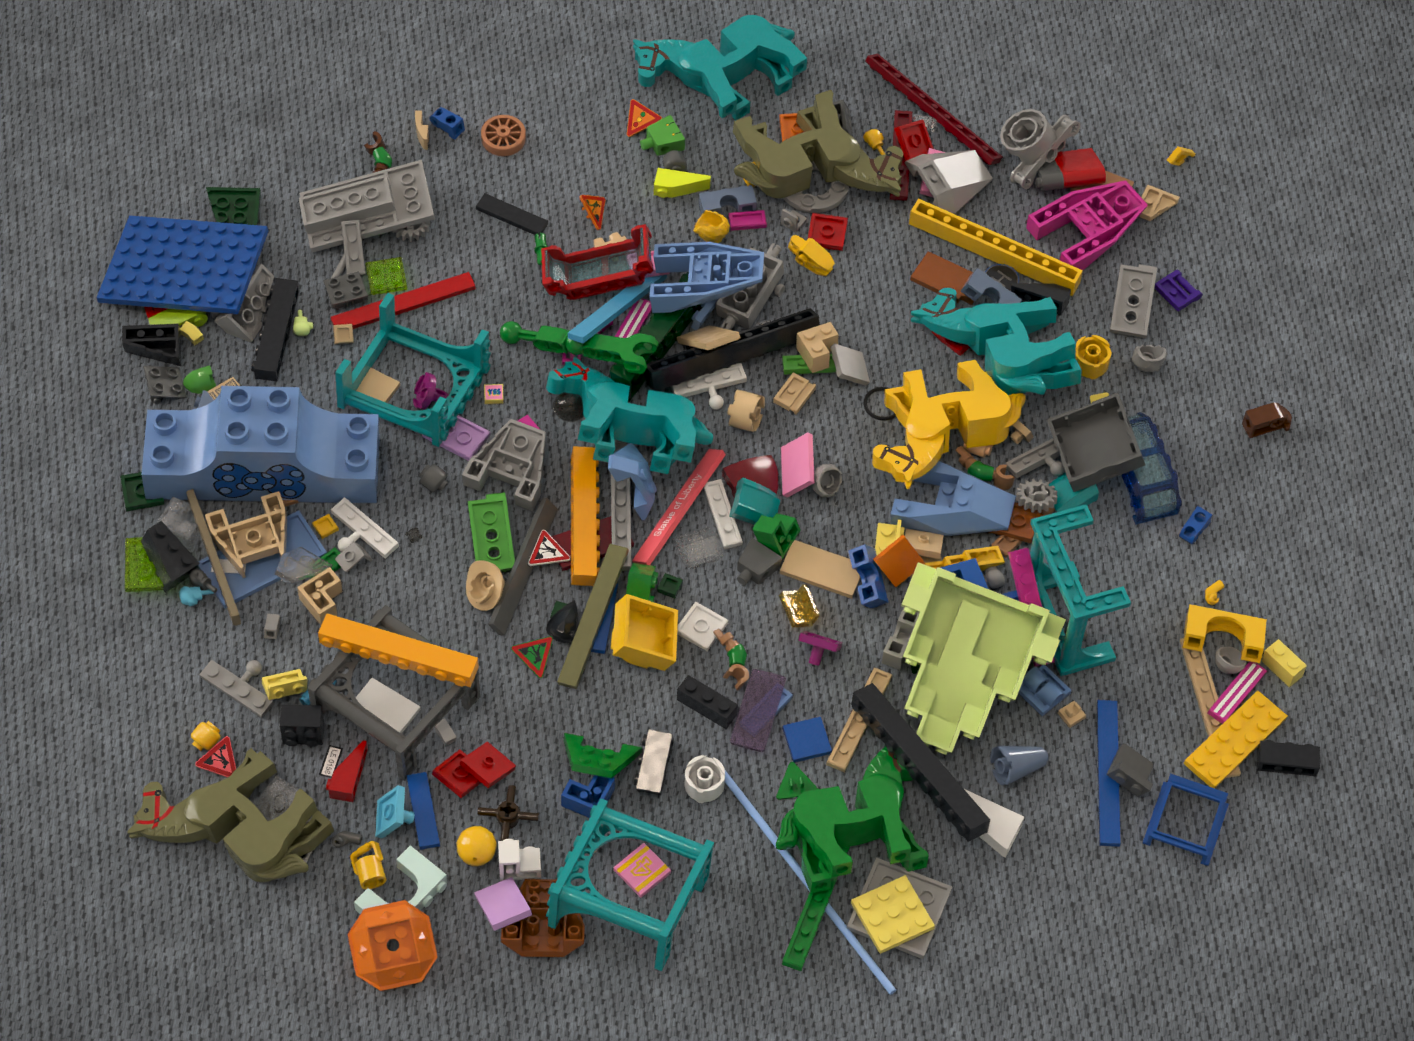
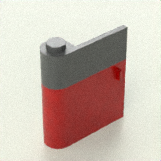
M1087 148L1057 152V157L1053 162H1045L1037 171L1038 177L1036 178L1037 188H1040L1041 191L1103 184L1106 182V173L1103 164L1093 149Z

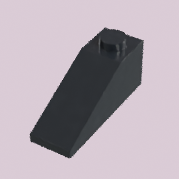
M1013 283L1011 285V292L1022 299L1021 302H1034L1051 297L1057 308V315L1060 316L1069 304L1071 289L1057 284Z

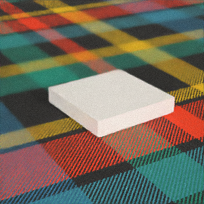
M695 602L678 624L677 634L708 651L717 639L713 631L717 629L723 631L728 624V620Z

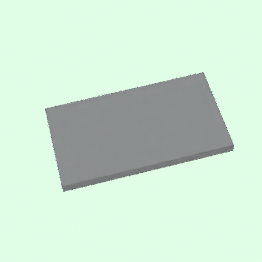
M422 160L301 192L299 198L303 224L308 234L312 253L343 244L341 221L359 220L361 239L435 219Z

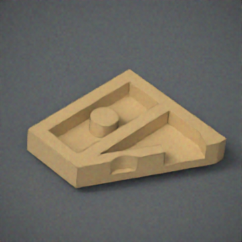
M1147 185L1141 198L1148 206L1139 217L1151 221L1176 205L1180 197Z

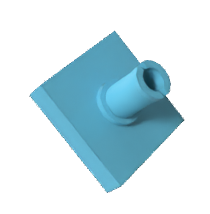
M398 785L377 800L375 837L384 838L403 825V822L409 825L413 822L414 812L404 810L405 787Z

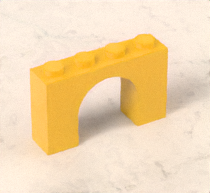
M1189 604L1182 648L1202 652L1207 633L1224 631L1236 636L1242 644L1241 660L1260 663L1264 651L1267 619Z

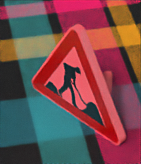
M228 736L223 738L195 763V766L225 777L231 776L236 770L230 738Z

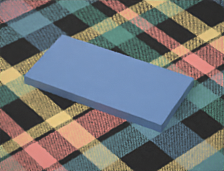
M298 510L287 516L286 565L282 564L280 555L277 553L246 563L245 578L239 573L224 574L233 599L237 603L313 564L327 552ZM221 550L217 551L219 559H227ZM209 557L198 561L200 563L198 568L211 579V585L217 588L215 593L224 609L227 608L214 572H211L212 565Z

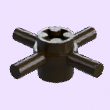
M513 785L508 786L506 801L502 802L497 809L478 807L477 815L497 818L500 826H502L500 841L509 839L510 829L518 824L519 819L538 821L539 813L520 811L519 807L514 803L516 786Z

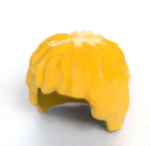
M706 210L696 222L693 231L706 242L719 243L728 234L730 224L728 219L718 212Z

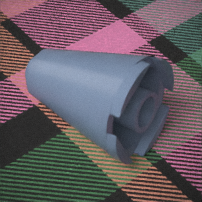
M997 746L992 749L990 755V762L994 763L995 766L992 772L1000 785H1009L1044 767L1048 761L1047 751L1037 746Z

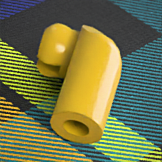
M1221 580L1216 581L1205 590V600L1210 605H1215L1219 601L1217 592L1224 588Z

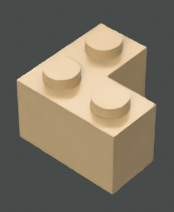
M831 322L797 333L796 348L812 373L829 368L831 346L838 344L839 334Z
M329 567L297 587L300 601L320 625H322L326 614L337 616L336 604L332 598L342 593L341 580Z

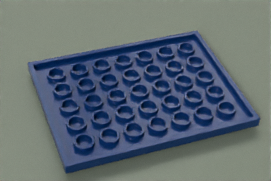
M129 215L96 297L98 303L238 314L269 232L268 227Z

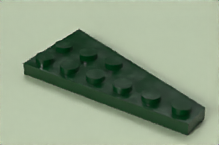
M206 187L216 222L258 225L260 188Z

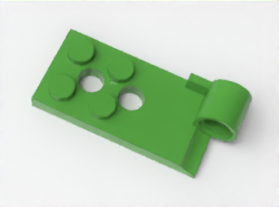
M505 492L486 494V499L468 501L475 561L484 560L491 562L501 572L511 571L515 559ZM489 532H495L497 537L491 540L486 535ZM495 549L500 554L497 557H491L489 552Z

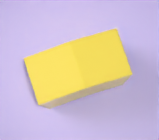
M186 321L180 328L181 335L188 338L194 346L204 340L203 334L190 322Z

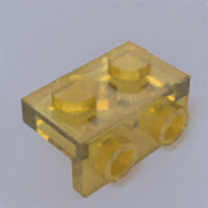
M803 584L799 590L782 591L779 594L792 628L810 627L820 617L819 610L807 584Z

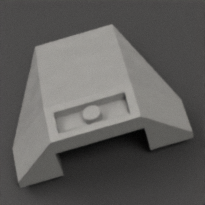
M975 150L922 154L905 161L913 177L920 175L934 197L932 205L953 214L962 209L993 179Z

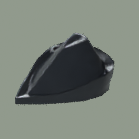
M575 600L555 613L547 623V634L558 642L570 643L574 639L579 626Z

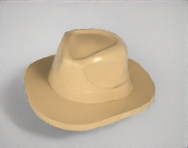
M484 560L475 561L471 564L468 571L466 594L474 608L481 611L490 610L498 604L505 586V580L500 569L493 563Z

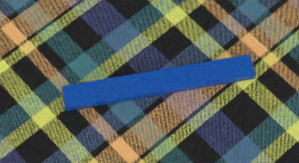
M1097 700L1099 846L1120 847L1119 783L1106 775L1118 750L1117 701Z

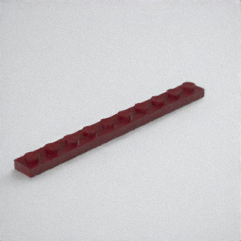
M878 53L867 56L865 62L870 65L872 70L881 74L884 80L893 84L896 90L907 96L908 100L916 103L923 112L928 113L947 132L957 137L959 142L965 144L970 150H975L984 163L993 165L1001 162L1003 156Z

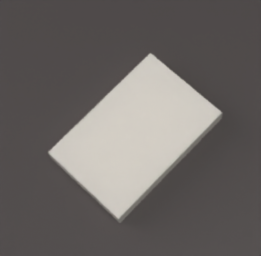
M374 678L369 680L356 697L357 701L365 709L401 734L421 710L419 705Z

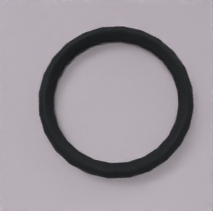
M888 387L871 389L864 397V409L874 419L885 421L896 417L895 413L886 417L877 416L869 410L867 400L872 393L890 389Z

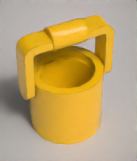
M370 841L365 843L350 855L353 870L359 878L361 888L374 889L386 883L387 880L381 862L383 856L378 842ZM371 848L374 849L375 855H368L359 860L357 859V857L362 856Z

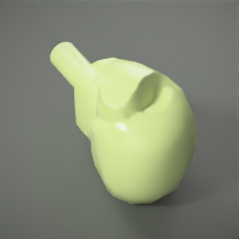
M298 310V317L294 318L293 333L297 336H307L310 330L313 329V322H308L307 317H303L302 310Z

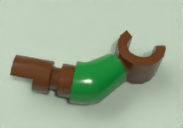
M376 131L373 132V138L376 143L364 145L366 151L373 155L375 159V171L373 173L392 167V157L385 150V143L381 135Z

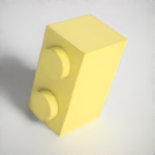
M1279 639L1265 650L1261 660L1288 687L1303 677L1307 667Z

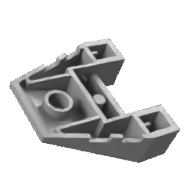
M510 419L494 435L495 437L482 447V450L476 456L473 455L462 473L463 485L481 492L488 477H493L518 487L514 494L515 505L533 511L541 496L546 432Z

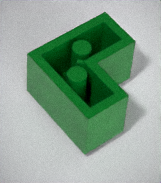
M778 513L773 518L761 515L752 529L757 541L780 555L782 559L801 531L796 518Z
M633 563L628 574L626 594L654 602V596H651V591L655 589L658 582L659 573L655 572L656 566Z

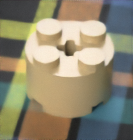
M736 390L735 401L728 408V415L731 416L729 426L754 432L758 429L763 414L760 413L761 408L765 407V398L758 394Z

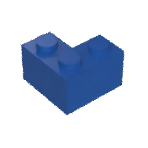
M594 775L589 786L569 779L561 794V806L590 818V811L593 805L598 804L600 798L609 801L615 790V778Z

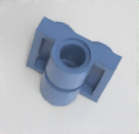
M1042 665L1039 668L1034 667L1024 676L1018 693L1043 716L1070 695L1071 689L1046 665Z

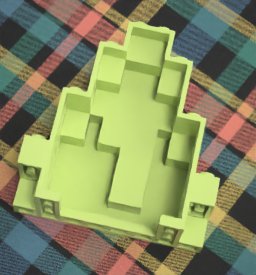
M918 562L901 605L904 607L903 611L915 615L916 612L919 613L902 657L906 659L905 663L916 667L917 663L920 664L904 709L908 710L907 714L918 718L919 715L922 716L916 734L927 747L930 744L936 747L935 751L947 755V752L952 753L960 731L964 732V737L972 740L975 737H980L996 694L999 695L998 699L1007 703L1010 700H1016L1032 657L1034 662L1041 665L1052 662L1066 619L1049 613L1050 610L1035 604H1025L955 577V573L939 567L935 569Z

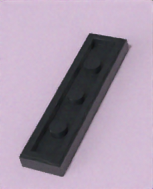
M484 193L476 205V210L533 235L538 233L539 237L540 233H543L548 225V220Z

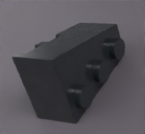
M162 520L149 528L141 540L150 562H153L156 568L155 573L157 577H160L164 585L163 590L165 593L187 579L190 572L197 569L200 564Z

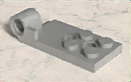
M1141 264L1138 267L1120 265L1110 333L1140 338L1147 337L1157 267ZM1135 298L1138 300V303L1133 305L1128 300ZM1132 314L1136 319L1129 321L1126 315Z

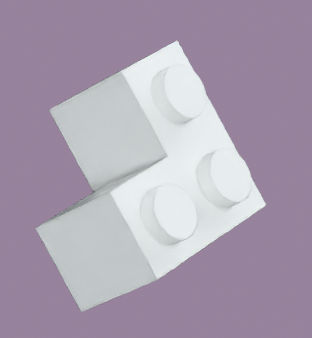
M505 839L498 841L500 881L510 877L513 880L541 878L540 848L529 846L519 849V840Z

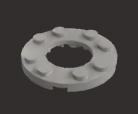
M814 161L811 162L812 165H813V169H812V170H818V171H819V169L817 168L815 162H814ZM840 181L831 182L830 189L823 195L813 196L812 194H804L801 191L783 199L797 210L808 213H821L832 210L840 205L848 194L849 186Z

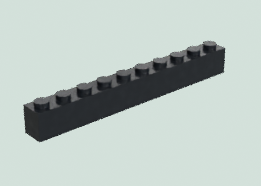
M809 308L739 332L740 338L738 340L711 350L694 347L647 363L645 370L646 384L653 391H662L667 387L679 385L682 382L714 373L723 368H729L731 365L746 362L749 359L763 356L772 351H778L789 345H795L798 332L820 325L819 315Z
M871 683L854 691L851 702L853 710L861 715L865 724L872 728L876 737L881 739L888 751L895 755L899 764L906 768L911 778L917 781L925 794L929 795L934 805L940 808L945 814L946 819L957 828L958 833L968 842L987 833L990 824L989 817L878 688Z

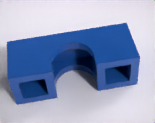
M864 544L848 550L852 569L859 573L862 580V585L857 587L861 604L869 608H875L888 603L881 570L873 560L877 556L875 548Z

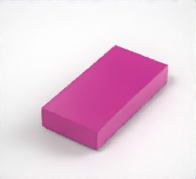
M764 210L728 213L731 231L767 227Z

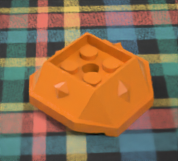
M406 900L363 909L347 934L356 976L380 991L422 982L438 958L429 916ZM393 939L399 943V948L396 951H390L387 948L389 940Z

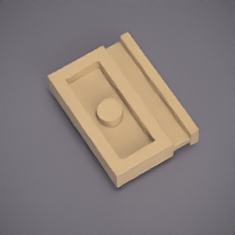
M793 372L773 398V403L788 411L791 410L797 415L815 391L816 384L809 383V380Z

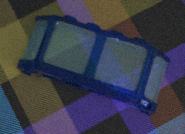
M1142 412L1129 416L1130 425L1146 464L1143 467L1121 474L1131 498L1130 506L1136 512V515L1132 516L1135 525L1177 515L1182 506L1177 482L1178 475L1176 470L1172 469L1170 456L1165 453L1164 442L1162 439H1159L1157 426L1155 423H1152L1149 416Z

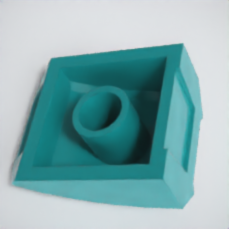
M1066 472L1049 484V486H1054V490L1057 491V503L1054 504L1057 512L1085 504L1089 505L1098 500L1099 491L1096 484L1073 492Z
M746 478L738 480L729 517L755 525L761 515L773 518L778 513L781 500L775 492Z

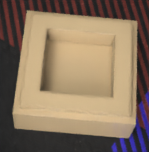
M352 324L333 325L334 344L354 343Z

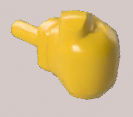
M877 129L865 132L863 136L864 141L873 150L878 149L881 155H885L881 147L884 144L882 133Z

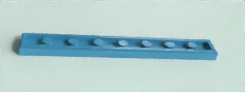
M667 275L645 278L642 285L626 287L568 332V339L585 343L649 293L651 284H660L667 279Z

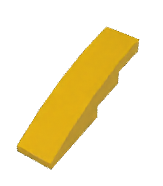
M999 546L964 550L960 555L946 556L942 561L929 562L924 565L937 569V567L941 568L976 558L980 570L984 571L989 567L1002 565L1005 561Z

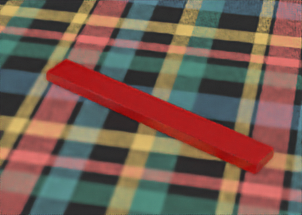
M466 272L394 296L395 316L475 290L476 287L470 273ZM383 300L331 316L332 325L352 324V329H356L380 321L379 305Z

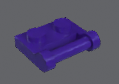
M1178 269L1156 282L1154 289L1178 312L1192 302L1198 301L1203 296L1199 290H1196L1182 276ZM1175 281H1177L1190 295H1188Z

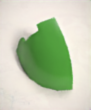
M210 365L189 373L183 380L185 388L192 393L202 394L203 390L209 391L216 387Z

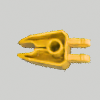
M797 235L791 236L788 248L796 255L795 260L797 263L822 276H827L833 270L835 262L830 253L814 239L808 238L805 241Z

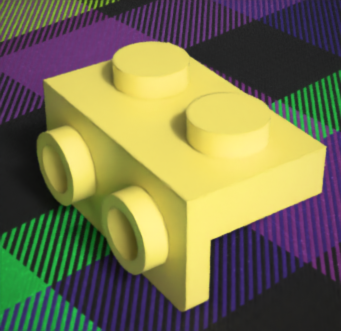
M300 669L262 677V684L269 700L300 694L307 690L308 680L306 676L302 675Z

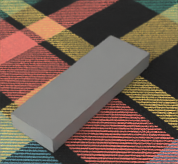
M359 220L341 221L347 274L359 271L360 275H366Z

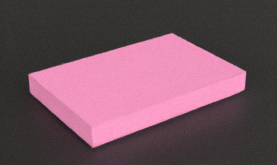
M809 432L781 447L782 493L785 497H790L815 483L813 435Z

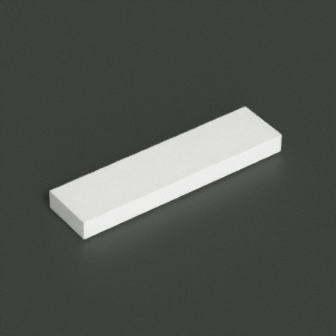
M722 480L707 482L703 488L723 548L728 549L743 545L735 518L729 517L731 506Z

